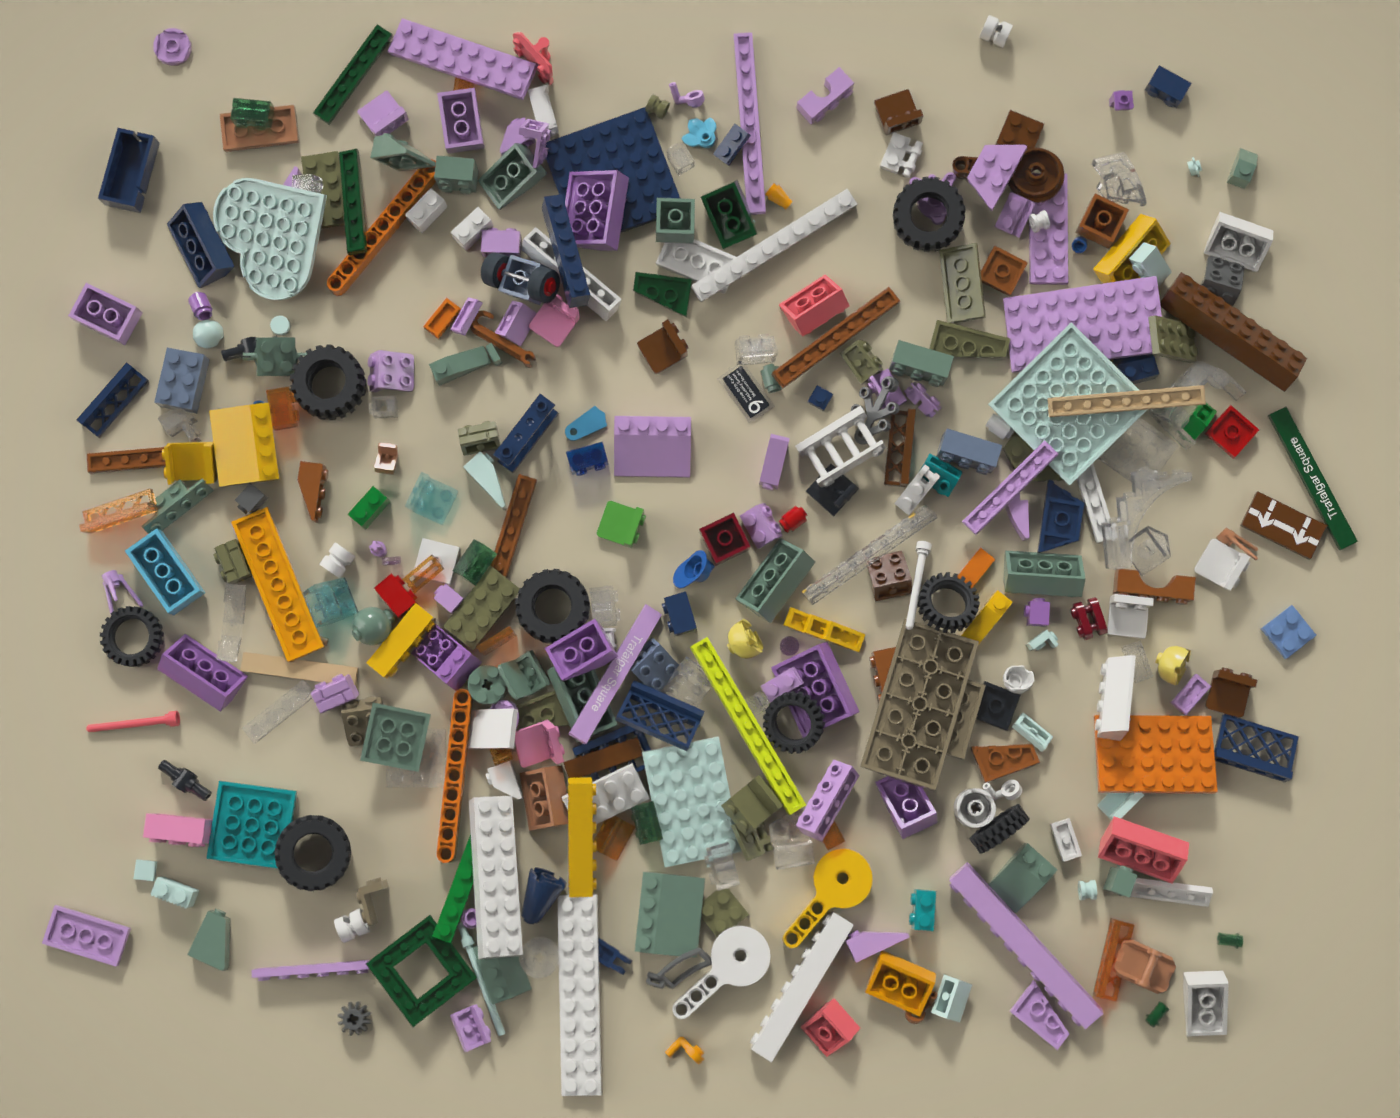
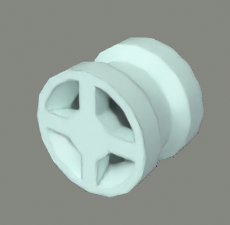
M1090 880L1089 882L1078 881V896L1080 900H1085L1086 898L1097 899L1095 880Z

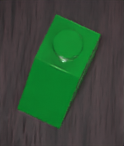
M1207 403L1206 405H1197L1178 430L1181 431L1184 437L1194 441L1209 425L1217 411Z

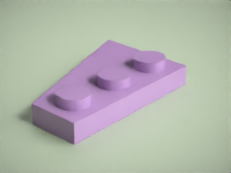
M1033 980L1010 1009V1012L1058 1050L1069 1036V1033L1039 989L1037 983Z

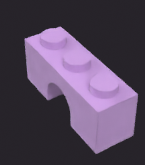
M840 67L825 78L824 86L830 92L828 96L818 97L811 90L797 102L796 109L810 124H813L815 121H821L829 109L831 111L834 110L842 98L846 99L853 93L854 82Z

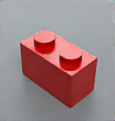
M391 573L376 585L374 589L396 616L402 619L413 605L417 603L415 600L418 597L411 589L409 591L403 586L405 582L399 575L395 577Z

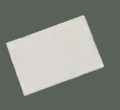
M471 710L467 748L514 749L518 710Z

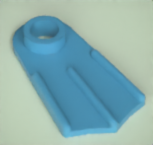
M596 406L592 407L566 427V437L569 440L575 441L607 427L605 413ZM572 429H575L577 431V434L571 435L570 431Z

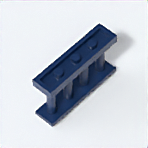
M542 394L537 396L493 454L499 459L497 462L511 473L516 471L559 414L553 409L556 405Z
M645 720L641 721L642 725L647 726ZM627 725L591 740L586 744L573 748L575 756H582L591 753L590 750L595 748L600 750L608 747V743L616 740V743L626 741V735L630 733L637 735L643 752L649 751L651 748L644 732ZM634 759L627 761L628 765L633 763L637 773L645 770V765L637 768ZM616 765L608 768L610 773L617 771ZM597 772L590 774L593 782L600 779Z

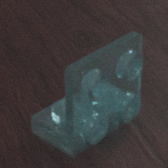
M421 472L405 507L416 514L443 525L455 501L458 490L434 480L428 474Z

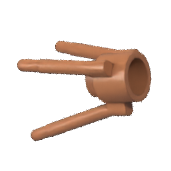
M1227 527L1216 537L1218 541L1227 546L1234 543L1254 560L1258 559L1241 543L1254 551H1258V548Z

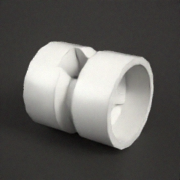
M989 15L979 38L988 42L993 40V44L1003 48L1013 25L1005 21L1000 23L998 18Z
M334 543L329 550L330 555L325 556L320 565L338 578H341L346 571L345 566L350 565L355 556L337 543Z
M361 908L350 912L349 917L343 915L334 920L335 928L343 943L353 940L355 935L362 936L370 932V927H368L367 923L363 922L361 914L363 910Z

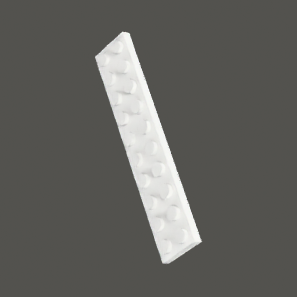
M593 894V897L569 898V895H559L562 1096L602 1095L598 894Z

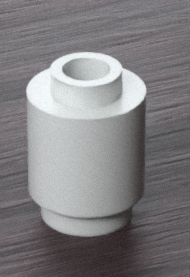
M993 413L985 425L989 428V431L1002 440L1005 437L1009 439L1014 432L995 413Z

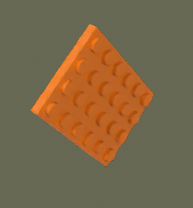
M1099 715L1094 716L1098 793L1216 794L1218 792L1211 716L1130 715L1129 731L1121 741L1097 737L1098 731L1095 730L1096 719H1099Z

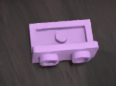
M765 503L758 504L740 515L757 549L783 536L780 525L775 522L770 507Z
M477 1004L450 1015L464 1052L491 1042L490 1029L488 1026H485L483 1011Z

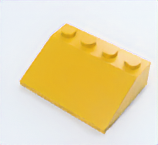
M269 403L209 410L219 487L278 480L279 473Z

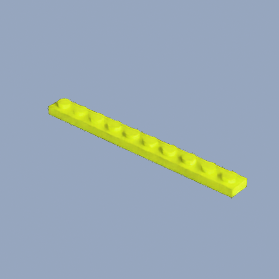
M706 637L690 647L691 651L778 799L782 802L787 814L791 815L806 806V803L709 638Z

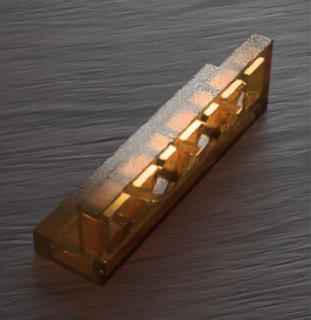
M147 489L82 511L85 523L79 525L80 532L91 534L158 511L153 489ZM148 495L149 502L139 504L142 497ZM127 501L133 503L132 507L123 510ZM110 507L117 509L115 513L106 515ZM97 513L100 516L98 519L91 521L89 514Z
M1110 919L1093 996L1117 1002L1122 978L1118 977L1117 974L1111 977L1110 971L1112 964L1116 960L1114 954L1117 944L1120 943L1121 945L1122 941L1131 940L1134 924ZM1121 925L1129 927L1127 935L1120 939ZM1109 982L1114 987L1113 996L1105 995Z

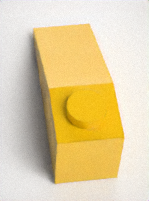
M997 590L961 636L978 641L979 645L1013 602Z

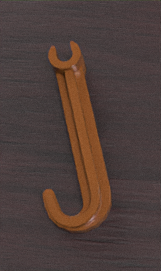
M478 311L470 326L471 331L476 336L488 343H492L493 346L521 361L525 367L532 368L531 363L527 359L531 358L536 361L534 354L531 351H525L479 324L478 319L481 316L494 319V315L487 311Z

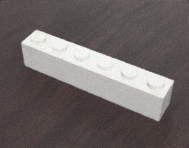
M535 227L523 239L521 250L535 262L551 268L559 274L550 239ZM583 267L590 292L587 306L607 321L619 309L621 298Z

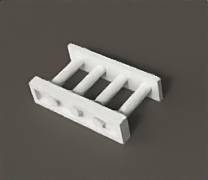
M861 406L796 445L802 457L805 455L809 456L821 476L816 480L821 488L823 486H830L836 478L872 456L877 457L881 455L884 449H886L882 440L876 442L865 425L864 420L867 418V415ZM853 425L858 426L870 446L861 453L847 432ZM837 435L842 437L853 455V458L845 463L831 443L832 438ZM821 445L825 446L837 466L828 473L815 453V449Z

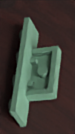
M203 478L189 489L181 480H178L150 502L156 515L144 523L142 528L148 534L156 528L163 531L214 490L209 484H206Z

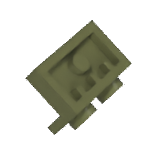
M863 339L856 340L840 353L861 384L868 381L870 376H874L884 370L881 360L873 355L870 344Z

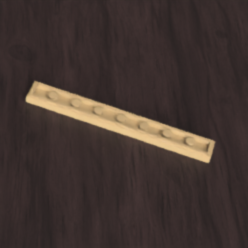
M1204 385L1047 398L1049 417L1206 405Z

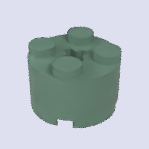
M491 665L478 667L471 673L468 680L470 695L474 700L484 705L498 703V701L505 698L508 692V687L500 677L498 668ZM486 681L493 683V685L490 686V690L484 688V686L486 685Z

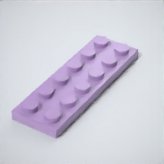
M1032 173V175H1034V176H1039V175L1041 174V173ZM1065 174L1063 186L1057 195L1046 202L1035 203L1031 214L1037 215L1040 211L1045 210L1049 217L1050 228L1040 229L1039 232L1034 233L1029 222V284H1068L1067 174Z

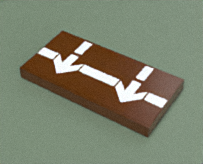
M1258 491L1255 493L1240 524L1241 527L1308 560L1312 558L1327 527L1326 524Z

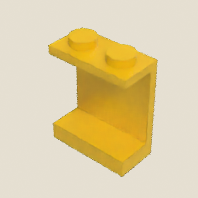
M213 442L168 443L162 449V459L166 462L164 478L167 479L168 485H172L174 481L201 480L202 478L206 480V484H214L218 479Z

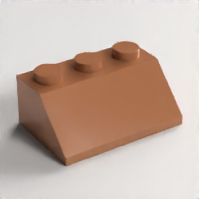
M562 765L519 773L529 831L568 824V810L562 800V796L567 794Z

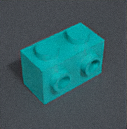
M929 453L921 469L926 464L932 473H937L940 478L932 488L940 495L949 497L963 472ZM925 476L922 477V478H924L927 482L930 481V480H929L928 478H926Z
M914 889V893H911L910 905H913V913L909 915V925H912V929L934 931L936 891Z

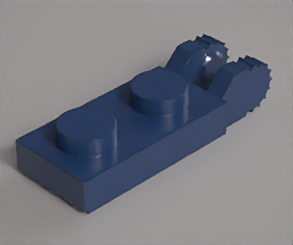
M598 938L599 962L624 975L626 972L624 968L613 963L615 958H620L626 964H631L632 960L620 953V950Z

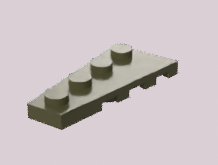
M937 320L929 349L954 357L1005 358L1011 338Z

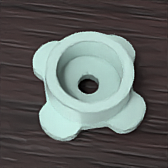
M1192 157V161L1187 162L1191 176L1197 175L1200 177L1199 172L1202 171L1199 160L1195 161L1194 157Z

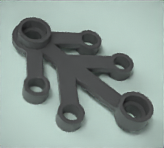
M887 376L883 378L881 382L882 390L874 406L871 397L872 390L862 387L859 391L860 397L864 398L868 417L864 423L872 436L882 431H889L891 423L881 418L891 414L895 415L899 412L900 407L894 402L888 403L886 408L880 410L888 393L895 392L898 389L899 382L894 377ZM854 404L851 407V411H853L861 405ZM881 419L877 426L872 427L874 421ZM858 428L854 436L855 441L861 445L868 444Z

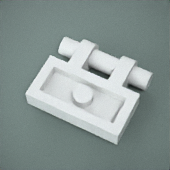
M894 132L880 168L895 174L898 173L899 168L904 169L903 176L909 178L916 168L915 163L922 153L923 143L916 141L914 147L909 146L911 138ZM905 153L910 154L908 162L903 161Z

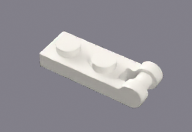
M925 464L894 504L910 515L940 476L937 473H932ZM925 476V477L928 478L930 481L927 482V481H926L924 478H922V477Z

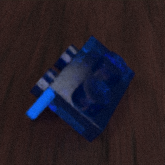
M603 442L566 452L572 475H585L588 473V470L595 469V471L605 469V465H609Z

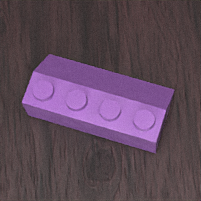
M186 634L162 654L157 668L160 672L220 712L233 700L248 677L245 673Z

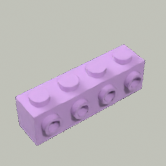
M833 760L827 768L826 774L818 784L815 793L808 801L807 807L796 824V827L804 835L821 842L823 841L860 776L852 766Z

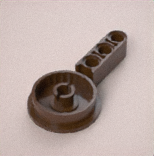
M1043 148L1027 149L1008 185L1013 193L1036 203L1046 202L1057 195L1063 186L1065 177L1063 164L1049 150ZM956 157L952 163V170L956 177L967 179L978 157ZM960 164L966 167L963 170L956 169ZM1038 170L1041 172V174L1039 176L1032 175V171Z

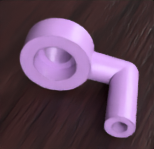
M676 82L669 84L675 104L687 103L688 106L696 108L705 101L703 91L701 90L691 91L686 96H680Z

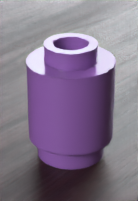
M203 292L193 293L189 297L188 302L194 316L201 321L209 319L212 316V307L206 294Z

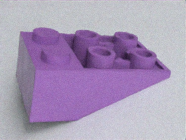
M436 624L411 653L455 691L464 685L471 673L482 663Z

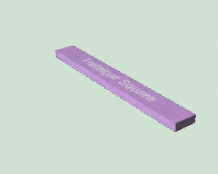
M647 604L644 605L616 652L618 657L609 664L570 730V736L583 744L588 742L660 619L661 613Z

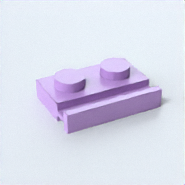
M1010 192L994 227L1019 238L1036 202Z

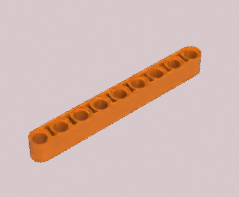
M431 167L417 169L367 230V252L364 253V258L358 260L356 259L358 254L347 255L327 280V286L334 295L341 296L350 288L406 219L405 214L436 183L434 178L435 171L433 173L427 172ZM424 182L422 187H415L416 183ZM406 196H412L409 202L404 201ZM395 210H400L398 216H392V213ZM382 225H389L387 230H380ZM371 239H377L374 245H368ZM347 268H353L350 274H345ZM336 282H341V286L339 288H333V285Z
M465 689L457 690L453 697L437 845V858L443 863L452 862L457 855L468 752L467 743L473 698L469 691ZM462 693L468 695V700L465 703L459 702V696ZM460 712L466 714V720L462 723L457 721V715ZM459 731L464 734V739L461 742H457L454 737ZM455 751H460L462 754V758L458 762H455L452 758ZM454 770L460 773L457 781H453L450 778V774ZM453 789L458 793V797L454 801L448 797L449 792ZM449 809H453L456 813L453 820H449L446 817ZM446 829L453 831L454 835L450 840L444 837ZM445 848L451 851V857L448 860L442 856V851Z

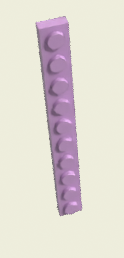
M752 32L734 33L740 127L751 135L742 147L746 201L751 215L766 214Z

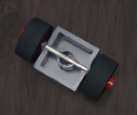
M494 252L485 258L481 267V279L484 284L499 289L498 291L537 305H540L541 302L550 303L559 291V274L555 270L537 262L513 255L508 257Z

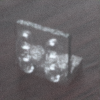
M686 656L661 692L697 708L712 685L701 666Z

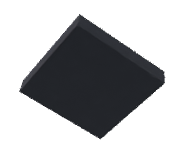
M984 681L983 685L986 686L976 720L1008 731L1021 695Z

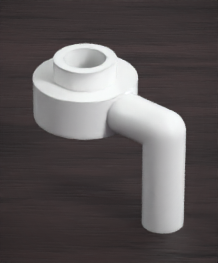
M1016 780L1006 781L1002 785L1001 790L996 792L989 783L983 784V789L992 796L993 800L1005 797L1007 800H1015L1022 794V787Z

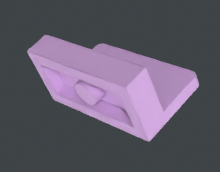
M512 300L495 333L509 339L517 346H521L530 331L529 324L537 313L524 303Z

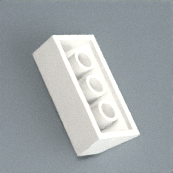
M1134 655L1111 657L1101 665L1100 674L1103 675V682L1099 684L1101 701L1098 700L1097 712H1100L1099 719H1096L1095 730L1098 731L1097 737L1121 741L1129 731L1136 658Z

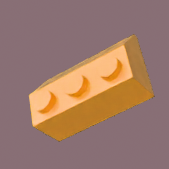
M882 950L873 967L865 993L920 1016L936 983V973Z

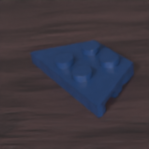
M1052 480L1047 481L1037 553L1079 541L1084 503L1078 498H1074L1067 490L1060 488Z

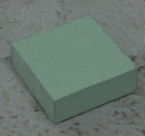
M493 344L486 345V350L495 366L502 364Z

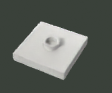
M422 538L413 576L451 585L460 547Z

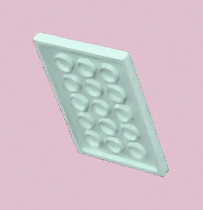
M719 736L693 741L687 751L675 746H668L642 752L664 866L670 867L741 852L731 827L735 823L721 807L731 796Z

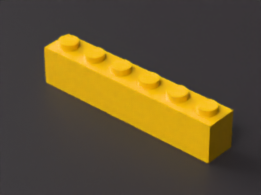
M592 777L568 778L569 898L593 897V890L597 889L596 878H593V871L597 870L596 859H593V852H596V841H593V834H596V822H593V815H596V803H593V796H596V784H592Z

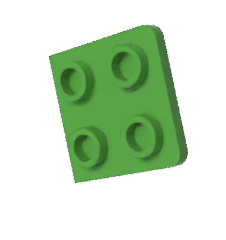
M608 501L597 530V536L632 548L633 543L637 544L640 536L638 529L640 525H644L646 519L644 509L639 507L634 509L614 501Z

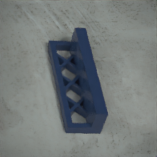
M126 362L76 420L99 438L149 380ZM135 374L142 379L137 386H130V379ZM127 390V398L118 401L117 394L120 391ZM108 405L115 406V411L112 415H105V408ZM95 419H102V426L98 431L90 426Z

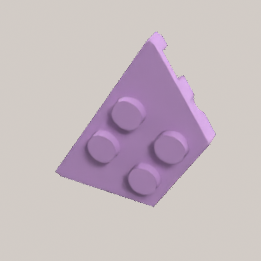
M985 145L970 171L967 181L975 188L977 194L984 200L990 211H993L1027 150L1026 145Z

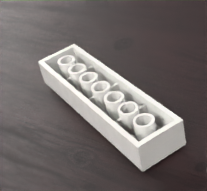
M512 796L474 797L469 800L478 959L518 957L523 955Z

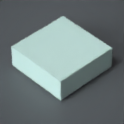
M136 859L133 879L155 881L157 861Z

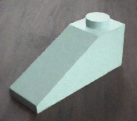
M480 451L463 467L493 500L505 510L507 509L496 469L492 464L494 460L487 453L483 455Z

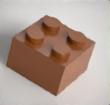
M1095 193L1075 233L1109 249L1129 209Z

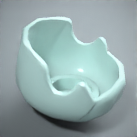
M214 320L199 321L193 329L194 341L198 346L206 349L217 346L218 342L224 337L223 327Z

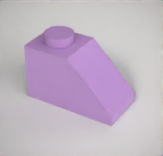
M524 117L514 119L507 126L500 147L501 156L515 143L525 144L527 147L536 143V140H528L524 136L519 135V128L526 121Z

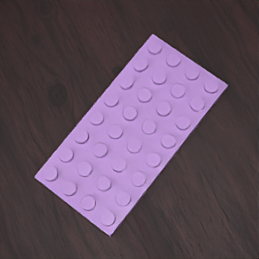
M1157 276L1003 298L1007 336L1011 338L1009 353L1012 373L1021 372L1070 323L1075 325L1109 360L1153 354L1148 317L1154 315L1162 317Z

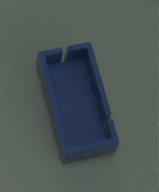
M117 127L98 199L105 206L141 213L145 199L142 193L146 194L160 145L154 135L140 132L136 134L134 131Z

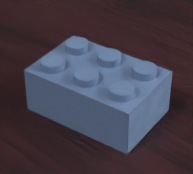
M167 347L154 403L163 408L197 414L210 359L204 354Z
M946 429L942 435L936 457L948 464L954 462L960 468L977 469V473L987 475V473H991L996 468L1002 445Z

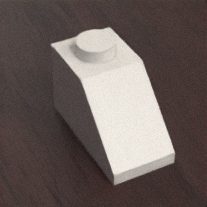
M511 761L488 768L489 773L486 774L489 785L493 784L494 788L517 799L524 798Z

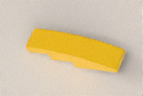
M792 607L789 608L783 625L856 652H860L865 637L864 633Z

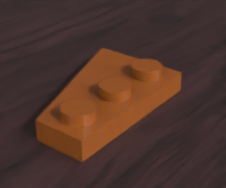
M1033 744L970 747L984 783L1040 763Z

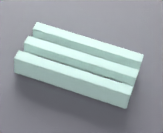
M1024 712L1012 726L1013 729L1041 752L1046 749L1053 738L1052 735Z

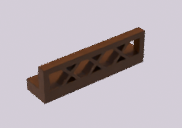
M916 409L899 410L895 414L906 416L905 424L900 428L895 423V415L891 414L884 485L908 486ZM897 432H900L904 437V441L899 446L893 441V436ZM896 450L902 456V460L897 464L891 460V454ZM894 469L900 474L899 482L889 481V473Z

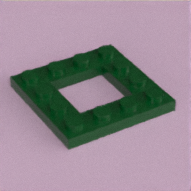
M431 915L427 916L366 963V966L412 1028L477 978L452 943L432 937L437 923ZM426 943L449 975L417 999L394 967Z

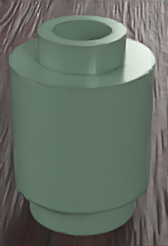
M774 364L765 365L763 370L760 371L764 387L768 390V393L778 392L783 389L771 375L773 371L779 368L774 366Z

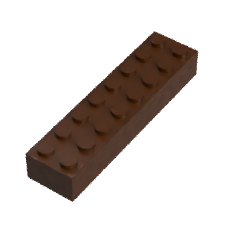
M1182 272L1171 284L1160 301L1161 308L1284 392L1297 379L1307 360L1303 353L1293 349L1287 342L1280 340L1268 329H1264L1253 319L1248 318L1237 308L1232 307L1221 297L1214 295L1205 286H1201L1189 275H1185Z

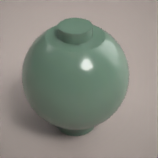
M377 607L364 608L356 614L353 620L352 635L356 641L366 645L381 644L389 636L391 624L395 622V618L389 609L381 610Z

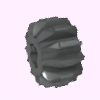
M359 1001L356 1002L355 1007L352 1002H349L348 1008L346 1006L341 1008L344 1013L338 1014V1017L343 1019L338 1022V1025L344 1024L345 1027L342 1029V1032L349 1029L350 1036L354 1034V1031L357 1035H360L361 1029L364 1031L368 1030L366 1024L372 1022V1020L366 1018L371 1015V1012H364L367 1009V1005L360 1008L361 1004ZM353 1015L358 1016L359 1020L356 1022L351 1021V1017Z

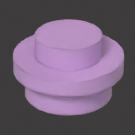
M473 908L467 909L462 913L461 922L466 928L476 927V911Z

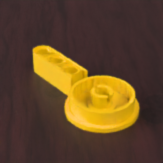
M835 849L826 853L818 861L813 876L816 895L784 932L782 941L785 946L789 948L799 946L830 908H850L858 905L867 897L872 886V871L862 855L850 849ZM840 873H845L847 876V881L844 884H840L837 880V876ZM815 903H819L822 906V911L819 914H814L812 911V906ZM802 918L809 920V927L807 929H801L799 926ZM790 933H794L797 937V941L792 945L788 944L786 940L787 935Z

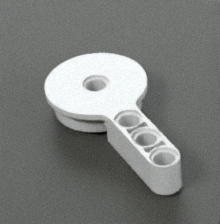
M734 926L723 931L717 937L711 951L712 969L674 1003L672 1009L675 1017L678 1019L687 1018L724 984L748 986L764 976L770 963V949L767 941L758 931L746 926ZM738 950L745 952L746 956L743 961L735 959V953ZM709 977L716 979V985L713 988H708L705 984ZM697 990L702 993L699 1001L691 999L693 991ZM679 1004L687 1006V1012L683 1015H679L676 1012V1007Z

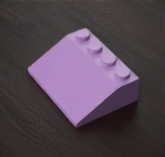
M615 416L614 476L690 477L691 417Z

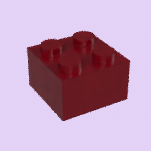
M734 513L699 529V533L715 566L743 554L751 548Z

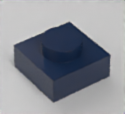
M817 385L807 403L824 412L833 393Z

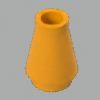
M775 183L765 193L768 200L783 207L785 210L793 202L781 186H777Z

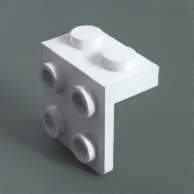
M1211 539L1196 564L1194 571L1231 591L1232 588L1235 589L1239 584L1240 578L1238 577L1241 572H1245L1249 567L1250 562L1248 560L1250 556L1240 553L1216 539Z

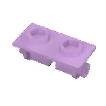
M920 382L911 383L913 388L909 386L904 391L906 397L915 405L920 400L923 402L918 408L926 417L932 418L936 414L935 409L937 411L942 409L939 406V400L934 396L930 397L926 393L927 389Z

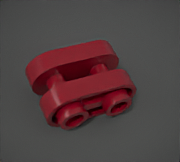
M1096 597L1087 599V606H1083L1080 601L1074 603L1073 608L1070 609L1073 619H1076L1078 627H1076L1077 633L1084 640L1093 638L1094 631H1097L1099 636L1108 633L1107 625ZM1087 613L1091 614L1094 624L1090 625Z

